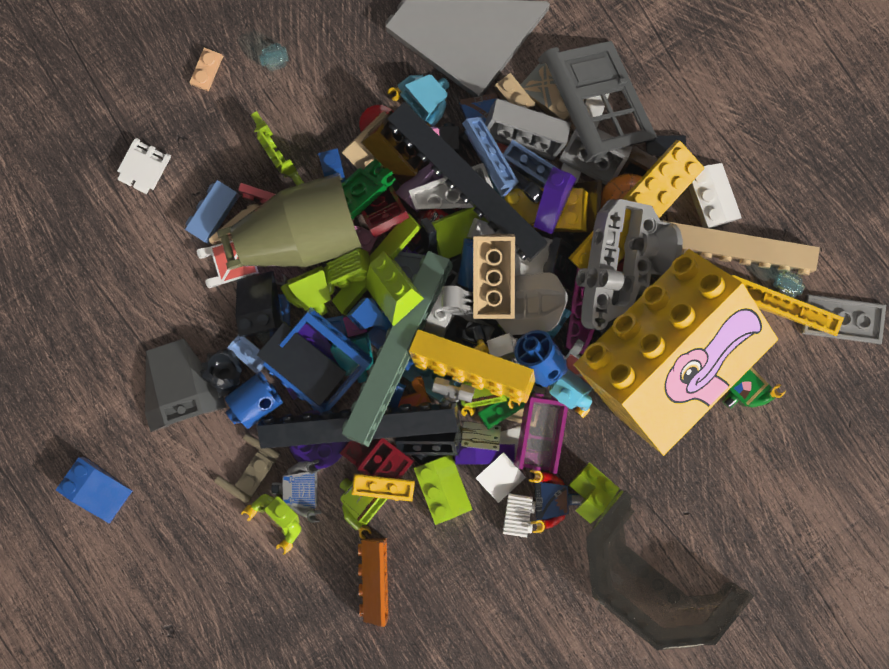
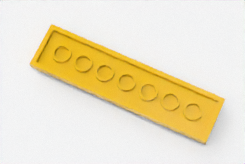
M676 140L624 196L623 200L651 205L658 218H660L704 170V167L680 140ZM630 209L625 210L623 230L620 232L618 263L625 256L624 243L629 231ZM593 231L569 257V260L579 270L588 268Z

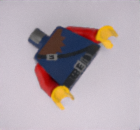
M530 470V472L535 474L534 479H529V481L534 482L537 520L531 521L530 524L537 525V529L532 531L533 533H540L563 521L565 515L569 514V506L580 505V494H568V486L564 485L563 480L552 473Z

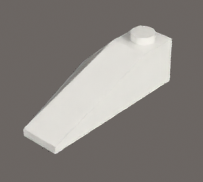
M484 163L473 166L472 168L493 188ZM445 178L409 190L416 210L471 208L473 206L470 203L465 204L459 198L460 193L456 189L452 191L445 184Z

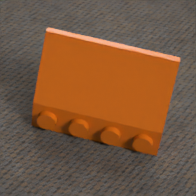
M387 538L362 539V544H358V556H362V564L358 565L359 576H362V584H359V596H363V604H359L360 617L363 616V622L385 627L388 621Z

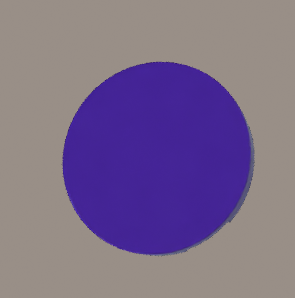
M317 409L305 412L313 413V415L320 414ZM347 441L289 446L298 462L319 460L315 467L322 469L335 464L342 457L339 452L346 445Z

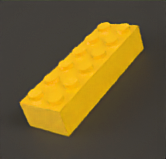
M419 329L409 350L412 361L417 368L434 370L435 374L443 377L445 375L451 376L454 381L464 383V381L471 383L472 387L483 390V388L488 389L490 393L499 397L505 395L510 397L509 399L515 403H521V401L527 403L535 383L534 369Z

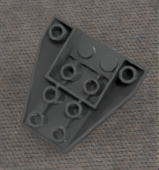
M185 339L146 351L145 416L150 432L169 427L171 424L204 413L208 414L227 408L224 398L219 397L217 389L201 377L203 374L200 371L204 370L201 366L202 362Z

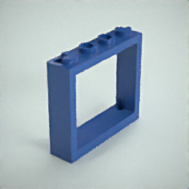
M310 307L280 346L283 348L295 333H298L304 324L308 322L358 363L357 368L327 401L324 400L319 406L266 362L263 363V366L269 370V374L276 375L285 387L293 389L301 400H306L314 410L317 409L322 413L329 411L371 364L373 358Z

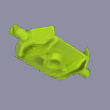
M257 111L252 113L250 116L256 123L254 132H257V139L278 171L285 174V178H292L296 186L303 184L304 182L298 175V171L291 160L286 161L279 150L275 152L277 146L271 139L273 133L266 122L262 120Z

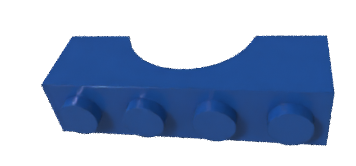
M372 298L361 299L346 315L360 330L377 327L387 333L388 329L393 326L387 316L378 309L379 305ZM411 357L404 371H408L414 365Z

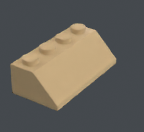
M515 234L473 236V319H515Z

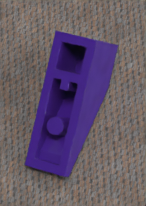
M552 167L544 186L533 227L553 234L577 178L568 172Z
M460 444L458 455H455V464H491L503 452L514 463L515 444H500L499 451L465 447Z

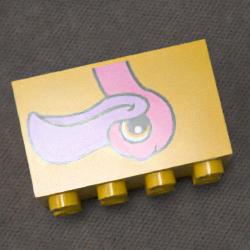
M688 249L683 255L673 261L671 267L653 285L644 290L642 296L624 314L615 319L613 325L594 344L586 348L584 354L573 365L614 415L664 456L774 345L778 338L741 281Z

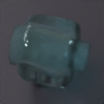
M274 43L262 48V55H259L262 67L266 66L269 71H274L286 67L289 56L285 46H282L280 43Z
M785 270L783 273H778L773 287H775L776 292L795 298L797 295L801 296L805 285L802 284V276Z

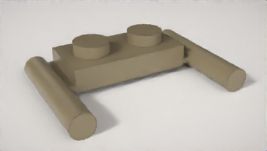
M246 433L243 440L259 451L236 483V486H233L220 476L215 479L214 483L248 504L280 454L271 448L261 449L259 440Z

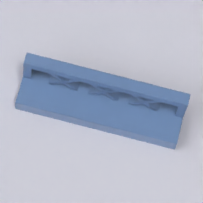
M482 118L466 119L462 123L466 129L464 131L480 160L484 163L501 196H506L519 181Z

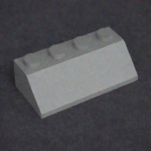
M500 99L495 100L485 121V125L495 142L509 146L511 141L514 140L536 155L550 160H554L567 144L571 123L561 118H554L543 112H536L527 109L525 106H518L509 103L507 100Z

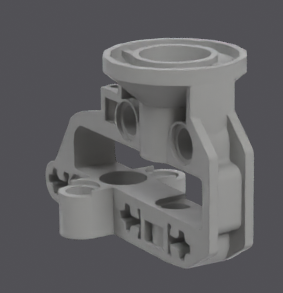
M623 199L608 200L597 213L588 268L580 269L576 276L577 285L585 287L581 322L585 328L604 329L609 321L624 314L634 304L637 295L643 294L646 287H649L651 276L660 278L671 267L673 261L681 256L683 239L680 229L676 224L660 221L651 205ZM630 209L629 231L624 243L625 258L623 272H619L616 270L620 250L618 248L620 232L623 230L625 210ZM620 290L618 302L612 305L613 291Z

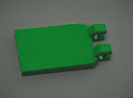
M376 159L369 163L365 169L360 167L342 183L352 220L396 181V178L392 176V171L388 168H381L380 162Z

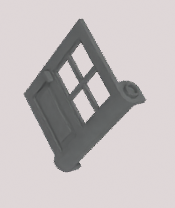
M612 41L560 52L558 47H554L545 51L538 58L540 64H547L587 151L588 156L584 159L585 163L591 161L594 163L600 162L609 151L657 138ZM622 90L630 108L613 112L605 94ZM601 96L609 114L591 118L583 99ZM633 113L641 131L624 135L616 116ZM611 118L619 136L601 140L593 122Z

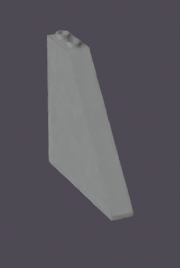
M402 0L397 7L398 11L395 15H390L385 23L386 32L470 95L478 97L484 95L549 10L550 3L547 1Z

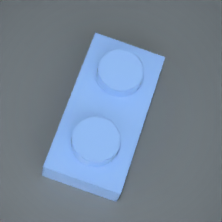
M238 334L227 347L256 374L264 367L263 363L265 361L257 356L260 349L246 337H240Z

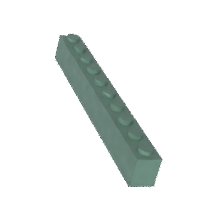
M430 251L427 252L426 257H422L420 269L413 276L411 282L424 299L395 326L393 325L392 328L388 329L386 341L377 352L378 358L369 369V377L360 388V396L351 407L352 413L342 426V434L346 438L369 447L411 357L409 350L417 330L423 331L427 318L453 268L450 259Z

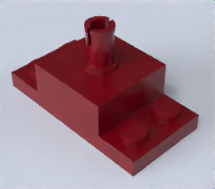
M392 185L387 187L385 192L361 212L373 237L384 232L388 235L397 224L409 218Z

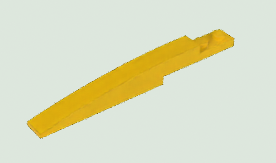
M731 275L744 284L759 309L833 336L838 335L844 317Z

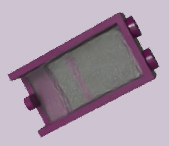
M532 392V396H529L527 403L524 405L516 459L514 460V466L518 469L526 467L537 471L549 470L557 474L568 407L560 403L554 396L551 395V398H544V394Z

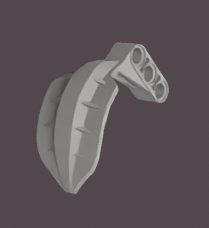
M553 273L515 276V319L493 320H496L503 330L511 335H524L534 330L549 332L558 325L568 301V295L559 278ZM443 286L442 309L453 315L473 314V292L465 291L459 286Z

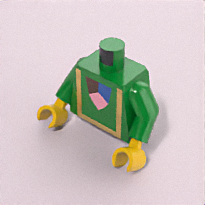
M751 367L727 391L729 394L722 400V403L729 409L737 402L742 407L748 406L753 408L763 406L775 398L782 397L786 391L783 393L777 392L776 388H779L781 384H777L771 390L772 387Z

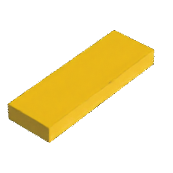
M354 474L351 494L412 501L415 481Z

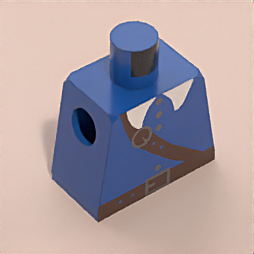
M497 94L460 100V108L464 119L481 117L485 123L489 110L497 99Z

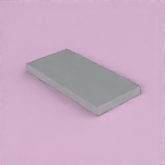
M806 295L805 303L844 317L837 336L802 325L801 334L882 344L886 305Z

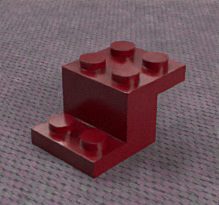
M386 438L372 439L369 447L355 441H348L339 452L353 463L360 472L371 476L401 479L414 462Z

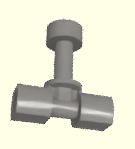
M439 377L435 378L432 392L444 395L445 400H450L451 402H458L459 400L472 401L475 391L474 387L465 384L457 387L450 385V380Z

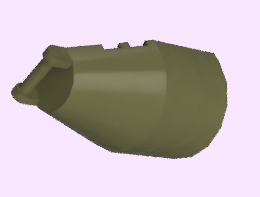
M335 173L281 190L234 225L218 230V238H221L227 259V270L242 266L308 267L343 256L357 248L363 249L341 184V174ZM228 236H232L233 244L238 255V259L234 258V254Z

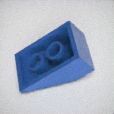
M78 457L56 488L57 492L71 502L107 523H111L133 492L132 489L86 457Z

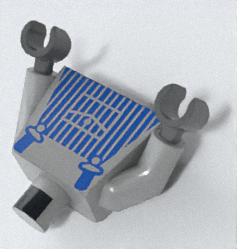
M319 460L298 462L283 475V483H272L271 487L272 494H283V501L295 513L307 518L311 523L320 522V520L316 519L315 515L321 514V511L313 510L318 505L317 472L321 471V469H317L315 464Z

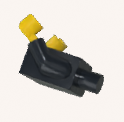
M472 321L468 322L466 328L459 326L456 332V337L460 338L465 346L488 354L490 353L487 341L500 336L494 327Z

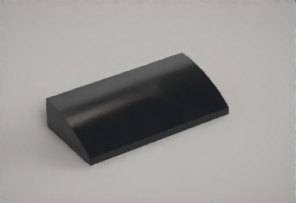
M283 322L260 349L257 356L320 406L344 377L346 371L299 333H295L282 348L280 344L293 329L286 322Z

